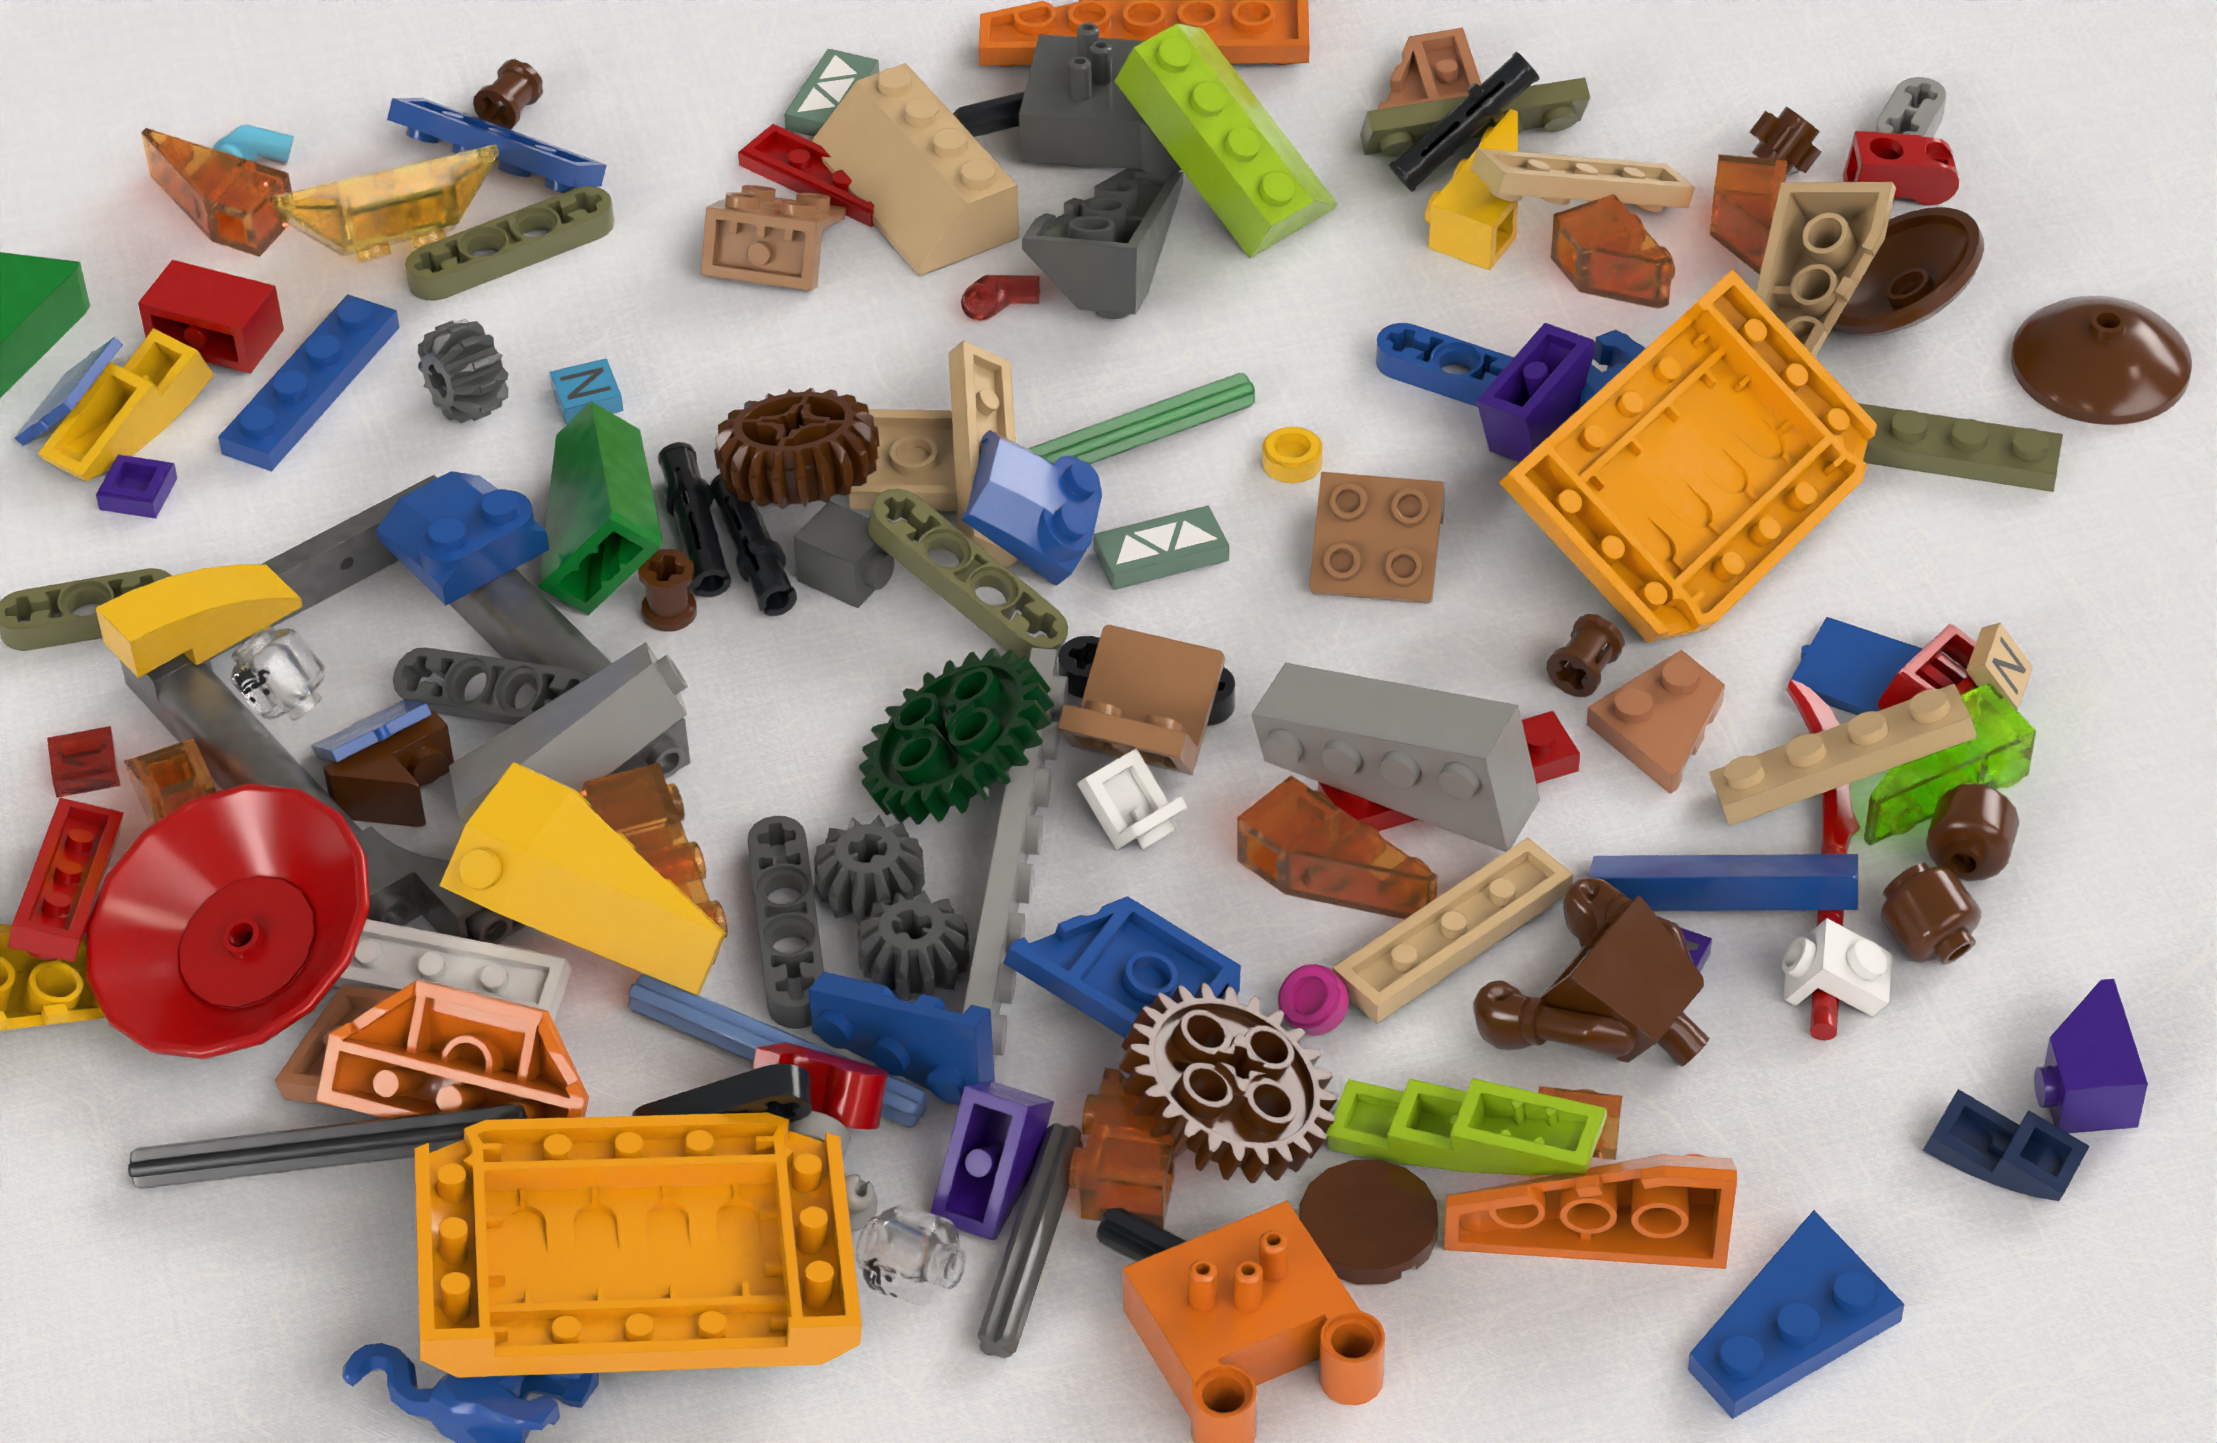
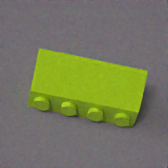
M1176 23L1132 49L1114 82L1249 258L1254 257L1336 207L1338 203L1203 28Z

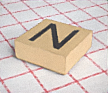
M1999 622L1981 628L1966 672L2000 715L2018 710L2033 666Z

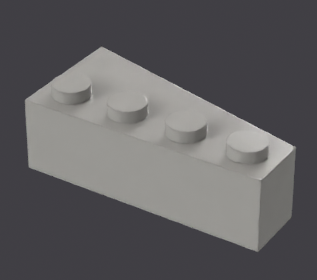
M1285 663L1251 714L1265 762L1365 798L1371 802L1504 852L1512 848L1540 801L1519 706L1515 704Z

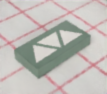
M828 48L784 113L785 129L815 136L857 80L879 73V60Z
M1209 505L1093 534L1094 551L1113 590L1229 561V543Z

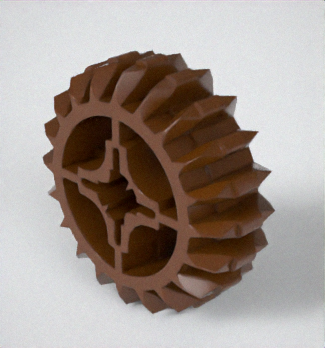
M809 388L805 392H793L789 389L786 394L777 396L768 393L765 399L759 402L749 400L744 403V409L733 410L728 413V420L718 425V435L715 437L717 448L714 449L716 466L717 469H720V475L725 482L726 490L737 494L739 500L746 502L755 500L757 506L760 507L774 503L778 504L781 509L786 508L790 504H802L806 508L808 503L820 500L828 503L830 497L836 494L846 496L851 493L852 486H861L867 483V476L877 470L876 460L879 458L877 447H880L878 427H874L873 415L869 414L868 405L856 402L855 396L848 394L838 396L837 391L832 389L823 393L815 392L814 388Z

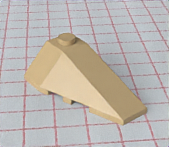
M1781 182L1756 295L1814 357L1818 354L1885 240L1896 190L1893 182Z

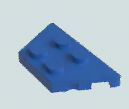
M1128 896L1102 906L1096 914L1089 916L1079 915L1058 923L1054 934L1032 943H1028L1025 937L1015 940L1010 945L1004 960L1005 965L1123 1038H1126L1131 1030L1130 1027L1144 1006L1150 1007L1159 993H1163L1171 998L1176 988L1183 985L1194 996L1202 983H1207L1218 999L1222 997L1228 986L1234 988L1237 996L1240 991L1241 965Z

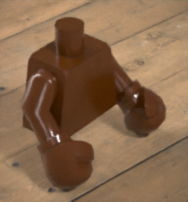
M1594 877L1579 879L1570 884L1566 890L1563 903L1568 930L1578 938L1582 949L1540 998L1525 996L1509 983L1498 980L1483 986L1478 991L1473 1002L1474 1016L1480 1035L1487 1043L1503 1050L1523 1049L1532 1045L1540 1046L1547 1040L1576 1046L1629 1063L1658 1043L1682 1067L1691 1061L1710 1039L1683 1012L1704 987V979L1693 964L1681 928L1674 922L1656 916L1639 895L1634 899L1628 898L1619 889L1605 880Z

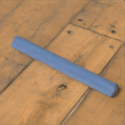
M646 974L640 975L636 983L631 985L628 993L630 996L628 1006L632 1011L754 1062L757 1047L782 1042L847 1058ZM888 1075L881 1116L905 1127H914L926 1112L928 1095L923 1089Z

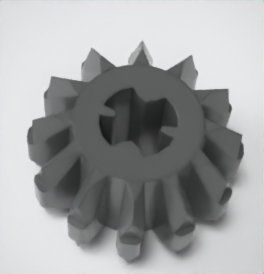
M466 319L455 323L452 320L435 327V331L424 335L423 342L418 344V355L421 359L418 363V369L422 372L425 379L423 387L429 389L433 404L436 407H441L443 415L448 420L456 419L460 423L470 419L476 421L491 415V411L502 407V401L508 398L509 389L505 382L508 379V372L503 368L501 361L503 355L497 352L494 346V338L490 334H485L481 324L477 321L469 322Z
M880 815L871 824L863 825L852 817L848 830L829 828L825 844L816 846V854L814 856L816 891L820 895L821 902L829 903L835 918L853 913V917L860 926V921L866 920L872 912L873 903L891 906L896 892L900 893L906 900L914 899L915 896L921 894L922 887L925 884L923 850L919 846L918 839L909 837L904 823L894 824L886 828Z
M923 890L916 899L906 900L900 893L896 892L891 906L873 903L872 912L869 915L870 918L860 921V929L857 933L858 948L860 949L858 950L859 967L863 970L864 977L872 979V983L887 986L891 991L896 990L899 998L905 1001L912 993L933 996L935 987L954 990L958 974L967 971L970 953L968 926L964 922L963 915L955 914L949 898L931 903L925 890Z

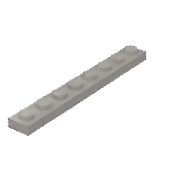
M1031 649L1029 661L1051 688L1048 695L1053 700L1054 706L1046 711V714L1052 722L1051 725L1036 731L1043 740L1042 745L1025 749L1023 752L1030 762L1026 766H1012L1008 771L1011 782L1005 786L963 1008V1014L970 1005L991 1009L993 1055L1003 1056L1007 1035V1015L999 1014L1001 1003H1013L1016 986V971L1005 965L1004 960L1010 945L1015 940L1025 937V914L1018 913L1019 903L1030 904L1032 900L1034 864H1027L1028 854L1039 855L1041 850L1043 816H1035L1037 806L1048 807L1050 800L1052 772L1051 769L1044 768L1045 760H1056L1058 756L1060 731L1057 727L1059 722H1053L1054 714H1061L1064 704H1067L1068 677L1057 676V650Z

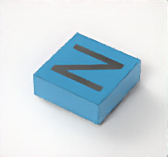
M607 358L550 371L551 386L566 425L590 401L611 413L624 411L622 395Z

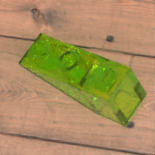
M1991 683L1960 695L1971 716L1977 738L1889 769L1871 793L1864 840L1869 846L1892 835L1905 834L1917 824L1931 819L1938 800L1949 789L1964 784H1983L1994 789L2008 788L2029 775L2036 730Z

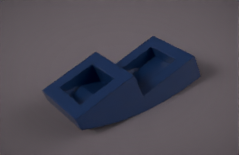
M1958 1089L1922 1151L1964 1173L1993 1185L2037 1198L2059 1201L2090 1146L2029 1110L2020 1124H2017Z

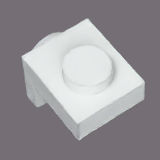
M1137 748L1077 783L1116 851L1137 839L1142 849L1149 847L1174 832L1176 828L1170 819L1188 808L1182 796L1170 803L1168 802Z
M1826 918L1808 935L1796 938L1788 947L1782 961V970L1785 972L1783 999L1797 1006L1819 988L1873 1017L1889 1004L1892 952Z

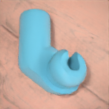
M241 125L215 143L211 150L212 164L219 173L232 175L260 156L288 163L294 136L252 125Z

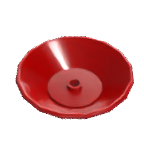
M248 783L199 796L183 804L145 829L106 875L85 932L86 981L108 1024L149 1052L205 1060L264 1044L312 1012L351 964L370 911L367 856L341 813L298 788Z

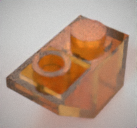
M1719 154L1713 194L1710 236L1760 275L1780 185L1786 179L1787 161Z
M1615 194L1553 215L1551 259L1579 292L1657 309L1669 305L1671 279L1675 275L1672 256L1665 247L1657 244L1644 229L1638 215L1630 213Z
M194 738L123 761L125 770L150 826L191 799L216 792L213 778Z
M1105 1068L1099 1095L1088 1094L1086 1097L1082 1120V1134L1089 1135L1086 1148L1075 1147L1073 1151L1069 1187L1070 1189L1080 1190L1082 1219L1101 1221L1109 1208L1122 1207L1164 1229L1175 1179V1156L1171 1154L1175 1139L1169 1134L1152 1138L1149 1133L1157 1122L1154 1117L1135 1116L1133 1113L1135 1106L1142 1096L1123 1092L1122 1087L1127 1078L1119 1069Z

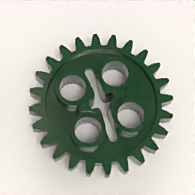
M991 648L981 661L973 651L967 655L960 667H956L951 660L947 661L942 675L935 678L927 672L923 676L922 688L918 691L906 688L903 691L906 701L901 706H889L885 709V712L890 717L888 723L872 727L871 732L878 740L862 748V751L868 757L867 760L859 765L860 771L865 776L861 781L862 785L884 814L888 816L892 813L900 823L910 816L916 825H920L930 813L940 822L947 815L949 808L954 805L961 814L965 813L969 806L970 798L978 795L980 799L988 800L990 798L989 786L995 782L1009 784L1011 778L1007 771L1012 766H1026L1030 762L1023 753L1025 749L1042 745L1043 740L1036 731L1051 725L1052 720L1046 714V711L1054 706L1053 700L1048 695L1051 688L1026 656L1019 659L1013 650H1009L1000 656L995 648Z

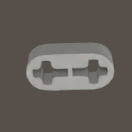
M1913 77L1902 81L1896 87L1880 114L1876 132L1901 134L1902 131H1905L1903 134L1933 137L1944 115L1945 88L1939 82L1924 77Z

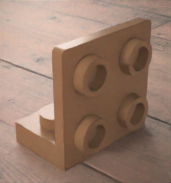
M758 185L742 186L741 193H726L724 199L706 207L701 275L812 291L818 286L822 231L844 220L846 207L830 205V196L817 193H797L796 200L775 197L776 189Z
M1321 472L1309 583L1310 591L1313 594L1424 604L1432 602L1440 524H1443L1444 482Z
M1106 625L1102 629L1081 705L1076 707L1064 704L1057 728L1072 747L1118 758L1137 748L1147 765L1193 775L1224 667L1225 656L1220 650Z

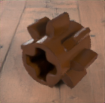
M1785 107L1778 117L1765 110L1749 132L1759 140V143L1751 153L1784 178L1793 167L1806 174L1822 153V151L1812 145L1813 140L1820 131L1788 107Z

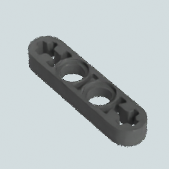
M424 647L416 648L406 653L399 660L394 670L393 685L401 698L427 703L431 712L435 710L436 713L514 725L591 676L575 669ZM432 673H435L444 679L442 687L435 682H420L422 677L427 678ZM485 673L486 685L482 693L477 698L466 701L464 694L468 682L474 676ZM536 680L537 692L534 699L527 706L516 709L515 698L519 689L525 683Z
M771 816L755 823L748 833L747 840L767 1009L771 1019L778 1025L791 1029H801L812 1026L808 989L824 972L807 838L803 826L797 820L787 816ZM784 845L786 864L773 865L771 846ZM781 888H791L801 894L798 899L787 904H776L767 899L770 893ZM787 937H798L808 943L805 948L795 953H781L773 948L776 942ZM801 977L804 998L790 999L788 978Z

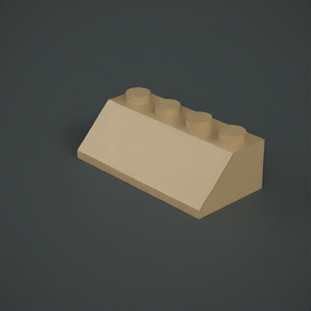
M906 63L887 68L877 74L857 80L812 139V142L822 146L831 156L822 157V162L832 174L838 170H843L850 177L852 182L848 187L849 193L867 202L871 201L875 205L873 208V224L918 276L1019 238L1018 185Z

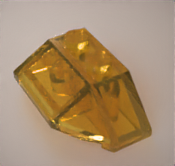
M494 144L272 196L269 202L271 214L342 257L356 254L358 262H367L392 254L390 245L412 240L414 249H418L446 238L445 232L455 229L497 160L499 152L497 145Z

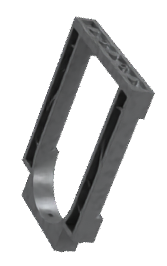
M432 475L260 564L267 565L301 598L303 607L197 666L183 653L138 678L121 660L120 662L126 685L222 790L248 783L298 788L344 816L367 856L370 911L367 919L405 926L422 915L438 933L499 944L506 937L527 925L502 916L440 887L439 885L448 867L449 860L426 857L405 850L380 835L372 826L362 831L212 671L210 662L211 659L399 561L378 540L376 529L399 498L437 479L435 475ZM516 569L507 572L449 604L503 659L575 669L589 676L596 674L612 663ZM536 680L527 682L537 692ZM680 719L609 774L600 796L591 807L616 833L624 835L636 847L635 851L643 858L664 850L670 843L682 837L677 794L663 779L671 777L679 769L690 764L685 719Z

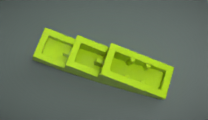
M1472 1078L1467 1091L1409 1079L1404 1092L1348 1079L1333 1115L1336 1117L1335 1122L1329 1125L1326 1140L1331 1151L1396 1164L1458 1172L1525 1176L1586 1174L1607 1118V1110L1604 1107Z

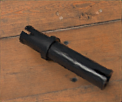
M1516 51L1506 63L1480 86L1476 82L1466 90L1469 95L1442 120L1431 127L1424 136L1397 160L1392 161L1388 165L1389 168L1413 192L1424 179L1449 157L1454 155L1460 147L1492 120L1496 124L1505 115L1502 110L1532 83L1537 82L1540 79L1539 75L1524 57Z
M685 442L672 443L664 447L659 452L657 458L667 487L663 495L666 510L671 516L675 517L684 553L694 564V579L691 584L695 593L702 597L719 596L730 587L732 581L725 565L718 533L710 511L713 502L711 488L701 478L694 448Z
M718 474L712 480L710 488L713 499H715L726 525L727 532L737 551L736 567L744 581L751 584L757 598V605L761 611L763 610L768 616L782 615L788 612L797 600L796 591L791 586L784 569L786 556L778 542L771 539L755 500L748 502L739 500L737 494L726 490L725 482L722 480L721 475Z

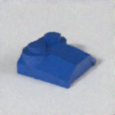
M989 430L981 439L983 446L967 510L962 514L961 520L1057 586L1073 573L1087 548L1092 543L1102 499L1099 476L1090 464L1076 457L1062 456L1054 463H1051L1027 448Z
M453 471L399 498L376 529L378 540L445 606L550 550L547 531L534 520L531 502L525 495L512 490L497 489L479 475Z

